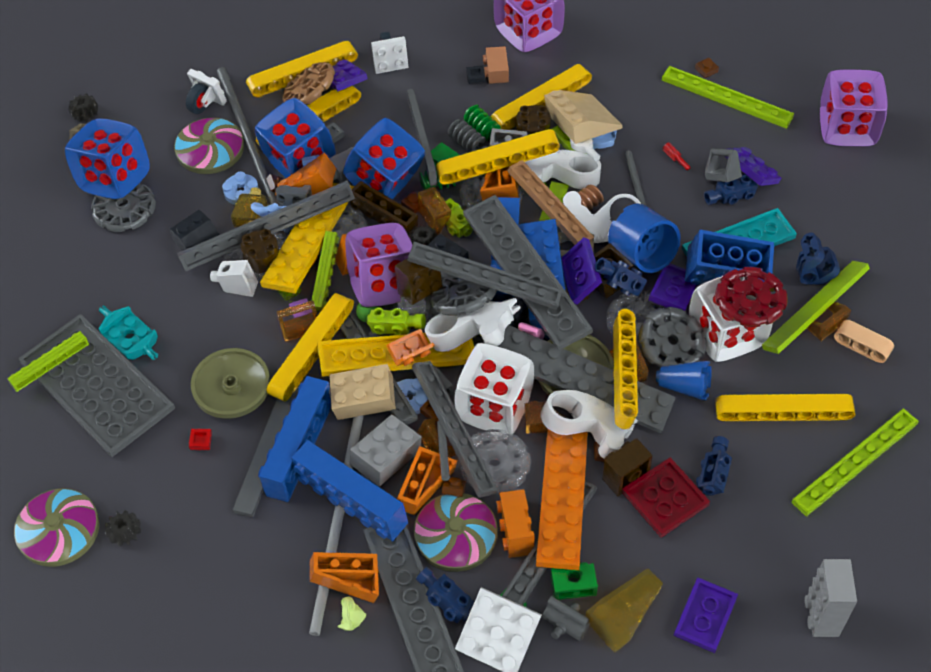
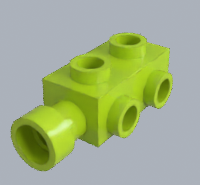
M435 194L430 198L429 205L436 209L437 221L441 225L445 224L452 236L457 235L460 238L464 235L467 237L472 233L473 228L464 217L463 210L458 203H455L451 198L444 202V198L439 194Z
M376 308L371 310L367 316V325L370 326L372 333L379 335L409 334L411 327L424 329L426 324L425 314L409 315L408 311H402L399 308L393 310Z

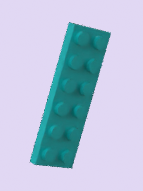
M778 208L716 231L717 233L774 242V246L795 239L797 236L795 230ZM692 241L682 244L681 249L686 257L688 246Z

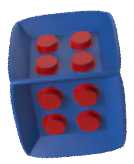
M297 98L285 101L262 118L255 126V135L263 153L285 178H288L303 167L302 158L320 156L324 152L328 158L336 155L335 145L328 128L306 104Z
M94 119L80 129L65 147L66 160L76 184L81 190L93 195L120 199L130 193L142 181L150 169L149 158L142 137L137 128L127 123L110 119Z
M383 118L356 143L346 159L343 173L354 186L359 181H362L390 199H393L419 169L425 156V150L402 127L388 118Z

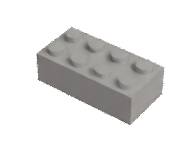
M823 559L820 568H817L816 577H813V584L809 587V593L805 596V607L809 608L810 616H808V628L812 629L813 637H839L857 603L851 559Z

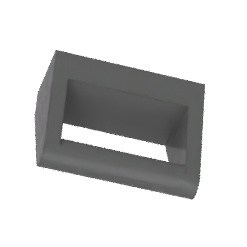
M712 148L705 170L706 180L730 182L741 178L742 174L737 150ZM719 156L729 157L726 169L721 168Z

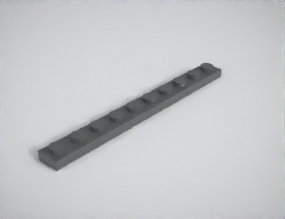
M345 181L177 254L185 271H188L241 248L242 236L262 229H269L274 234L355 199L348 181Z

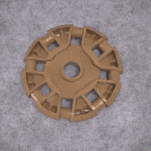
M318 62L312 64L310 68L306 67L300 75L296 74L297 77L291 80L284 90L283 103L292 98H297L304 104H311L322 96L321 93L324 90L327 91L334 79L335 71L333 66L326 62Z

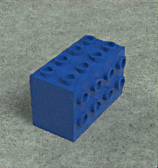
M699 230L688 246L685 281L693 285H701L724 276L731 270H741L743 267L761 268L763 272L772 273L774 242Z

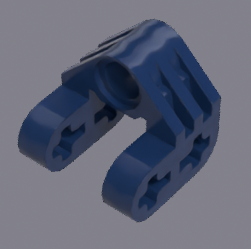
M814 233L805 234L801 239L803 251L799 253L796 264L800 282L803 284H826L837 277L840 272L836 255L829 247H822L820 239Z

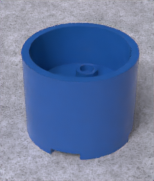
M637 203L623 209L624 212L616 221L613 220L608 233L609 244L611 243L634 266L643 272L654 273L662 270L674 259L678 252L681 240L678 227L644 204Z

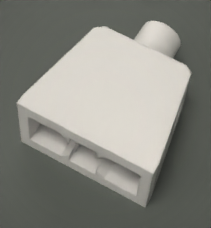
M248 260L223 261L218 271H212L210 274L211 281L219 282L223 291L227 293L253 297L258 284V280Z

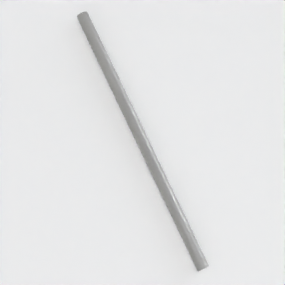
M364 415L353 417L344 464L352 470L350 449L359 442ZM340 505L335 506L326 548L327 553L337 552L345 512L344 508ZM321 585L318 587L309 634L312 636L320 635L329 588Z

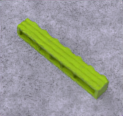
M325 231L310 305L312 310L322 311L327 304L326 298L329 296L328 287L331 286L330 277L333 275L332 267L336 261L334 257L338 251L337 243L339 244L340 241L337 232Z
M81 331L74 333L70 338L64 340L61 344L53 347L50 351L42 354L41 357L33 360L29 365L22 367L18 372L7 378L10 385L18 392L88 346L87 338Z

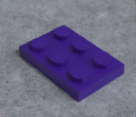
M341 60L336 65H333L335 75L330 86L338 92L365 81L368 77L366 72L350 61Z
M727 148L737 150L741 171L758 185L779 184L782 178L777 174L778 172L765 165L764 160L755 157L749 148Z
M584 237L562 257L564 278L570 298L574 304L580 303L602 283L600 274L595 271L596 261L590 241Z
M669 263L662 269L648 300L666 308L675 307L685 311L697 285L685 281L686 269Z
M697 577L674 636L715 653L738 594Z

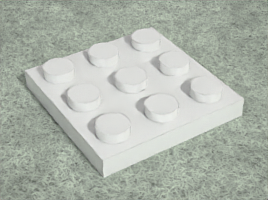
M481 587L455 649L503 672H518L542 614Z

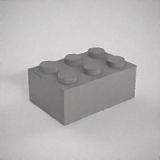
M390 415L350 449V464L380 487L416 455L419 446H421L422 436L394 415Z

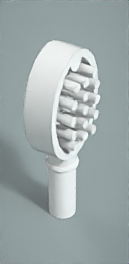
M592 138L574 144L570 139L573 150L588 154L594 161L600 159V155L593 149Z

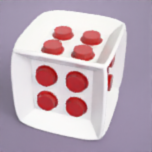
M723 276L698 286L692 294L689 308V316L695 317L704 330L702 334L706 338L705 351L715 362L726 361L760 348L769 338L773 324L747 327L740 325L735 320H729L720 311V305L716 303L715 298L717 284L721 283L720 279ZM746 296L747 299L756 300L754 296ZM739 310V314H741V315H743V316H744V314H746V313H744V312H742V311Z
M478 343L472 350L461 372L455 391V409L461 420L469 425L495 434L511 436L521 421L533 388L534 364L532 360L519 353L498 346Z

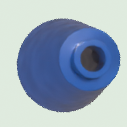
M710 361L661 367L660 371L657 370L656 382H659L661 387L700 400H707L709 393H706V389L711 387L712 368L708 366Z

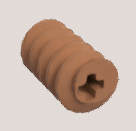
M587 185L580 192H577L581 197V205L585 206L588 210H592L593 206L597 207L599 203L604 201L601 191L594 185Z

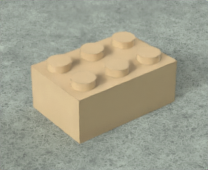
M388 364L330 374L331 406L338 420L391 411L392 409L396 410L393 375Z

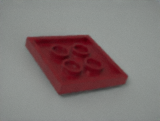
M671 457L622 489V494L660 538L710 504L707 497Z

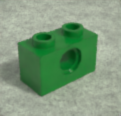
M581 562L579 570L551 568L553 595L557 600L597 596L598 584L594 563ZM570 578H576V579H578L579 581H578V582H571V581H569V579H570Z

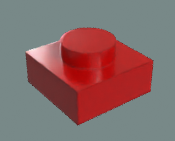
M191 429L189 449L210 450L212 430Z

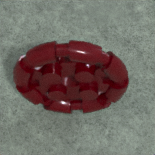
M743 267L741 270H731L720 279L721 283L717 284L715 298L716 303L720 305V311L729 320H735L743 326L760 327L762 324L769 325L778 320L783 314L782 311L787 307L788 297L787 291L782 288L783 283L774 274L763 272L761 268ZM746 296H754L756 300L747 299ZM739 310L746 314L744 316L739 314Z

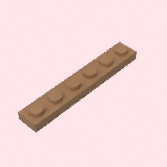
M523 160L509 167L507 172L551 219H556L557 226L574 245L583 237L592 242L594 237Z

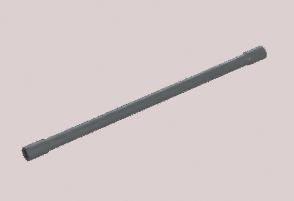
M221 67L217 70L218 77L224 87L270 205L277 203L275 192L270 190L266 180L268 173L230 82L226 68Z

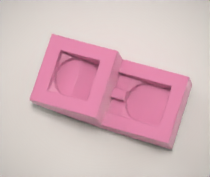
M524 322L519 323L518 328L520 331L543 340L544 331Z

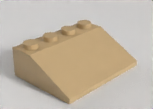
M558 90L544 95L545 106L550 113L551 119L574 144L623 128L622 124L592 94Z

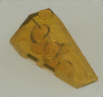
M647 568L588 609L586 617L589 619V626L616 653L631 640L663 583Z

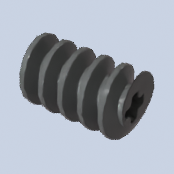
M456 119L448 129V136L453 138L455 142L469 153L480 150L485 145L486 138L481 136L471 125H467L466 121L461 122L460 119Z

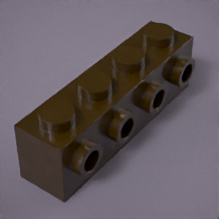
M359 181L351 189L355 199L350 201V206L354 210L364 213L369 219H373L380 224L398 223L403 226L409 237L418 229V215L362 181Z

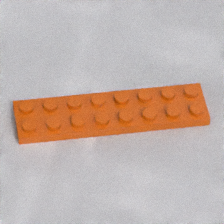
M549 429L547 431L536 567L579 570L588 432L560 435Z

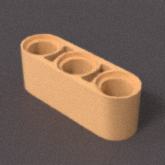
M844 320L834 335L835 340L839 344L878 363H884L894 348V344L890 339L851 320Z

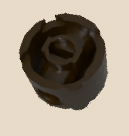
M524 105L520 107L516 117V131H524L530 135L551 129V116L546 106Z
M269 229L253 231L242 236L241 252L243 253V260H248L252 270H255L256 273L267 272L279 253L277 239Z

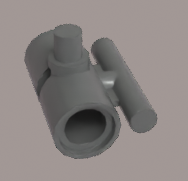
M551 596L547 603L548 606L542 615L544 620L554 625L551 636L554 639H558L560 635L567 633L580 641L590 625L588 623L589 619L578 612L581 608L580 605L573 603L569 607Z

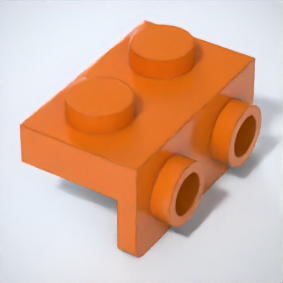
M421 329L386 345L396 366L401 364L407 366L415 361L414 358L418 356L420 358L431 354L430 350L435 346L434 343H428Z

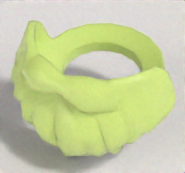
M344 597L341 600L343 619L338 628L352 631L365 620L366 613L354 603L351 597Z

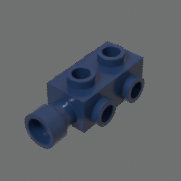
M743 174L741 178L730 182H717L716 190L711 189L704 192V199L707 205L715 204L719 200L723 204L729 203L733 205L739 199L745 198L749 200L753 198L758 184L749 176Z
M600 258L595 264V271L604 275L603 278L608 280L606 284L615 289L620 286V291L628 296L631 293L639 296L647 282L646 279L641 277L642 272L634 268L630 271L628 269L629 265L620 260L618 263L614 261L611 263L605 258Z
M715 436L711 445L713 450L712 452H707L705 459L701 460V475L696 479L698 488L707 496L724 493L732 457L725 452L728 449L729 440L722 436Z
M426 567L417 576L416 580L429 589L426 592L429 603L433 606L438 605L444 611V616L447 620L455 621L456 623L460 620L466 622L474 601L445 574L437 579L433 575L434 572Z

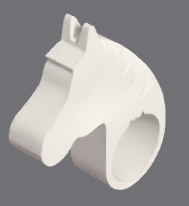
M558 150L553 154L525 162L542 182L555 178L577 189H583L590 184L596 187L600 182L601 162L599 160L594 161L586 153Z
M570 191L563 197V204L591 234H594V243L608 241V233L612 223L610 220V207L615 200L628 198L635 204L641 203L633 195L619 194L612 197L595 214H591L585 206L581 205V197L576 191Z
M516 298L504 302H485L482 308L468 314L463 312L458 316H447L440 313L427 323L425 333L430 343H434L435 346L433 348L441 352L452 350L478 334H481L485 344L498 346L504 340L505 328L511 321H514L513 314L520 309V306H513L517 302Z
M560 390L551 393L541 410L542 422L554 433L570 435L591 432L595 441L600 445L598 452L604 459L609 453H615L624 444V438L627 439L635 426L634 424L638 422L635 419L629 429L619 428L615 424L613 406L592 395L575 390ZM552 406L564 408L569 413H572L571 415L574 419L561 417L554 411Z

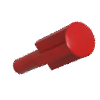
M670 142L663 146L662 150L674 162L677 160L686 170L690 169V166L681 158V153Z

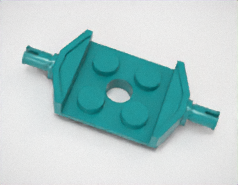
M104 305L102 308H99V312L105 316L99 327L100 333L127 359H136L143 354H147L152 360L158 357V353L152 349L158 337L156 330H151L132 313L129 306L113 312ZM128 334H134L130 339L125 338Z

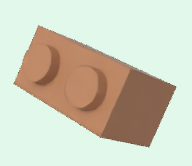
M506 46L486 48V55H483V65H487V67H484L485 77H488L489 84L509 82Z

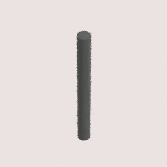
M626 151L625 157L637 199L641 204L646 205L631 151Z
M438 421L441 479L447 481L450 479L446 433Z

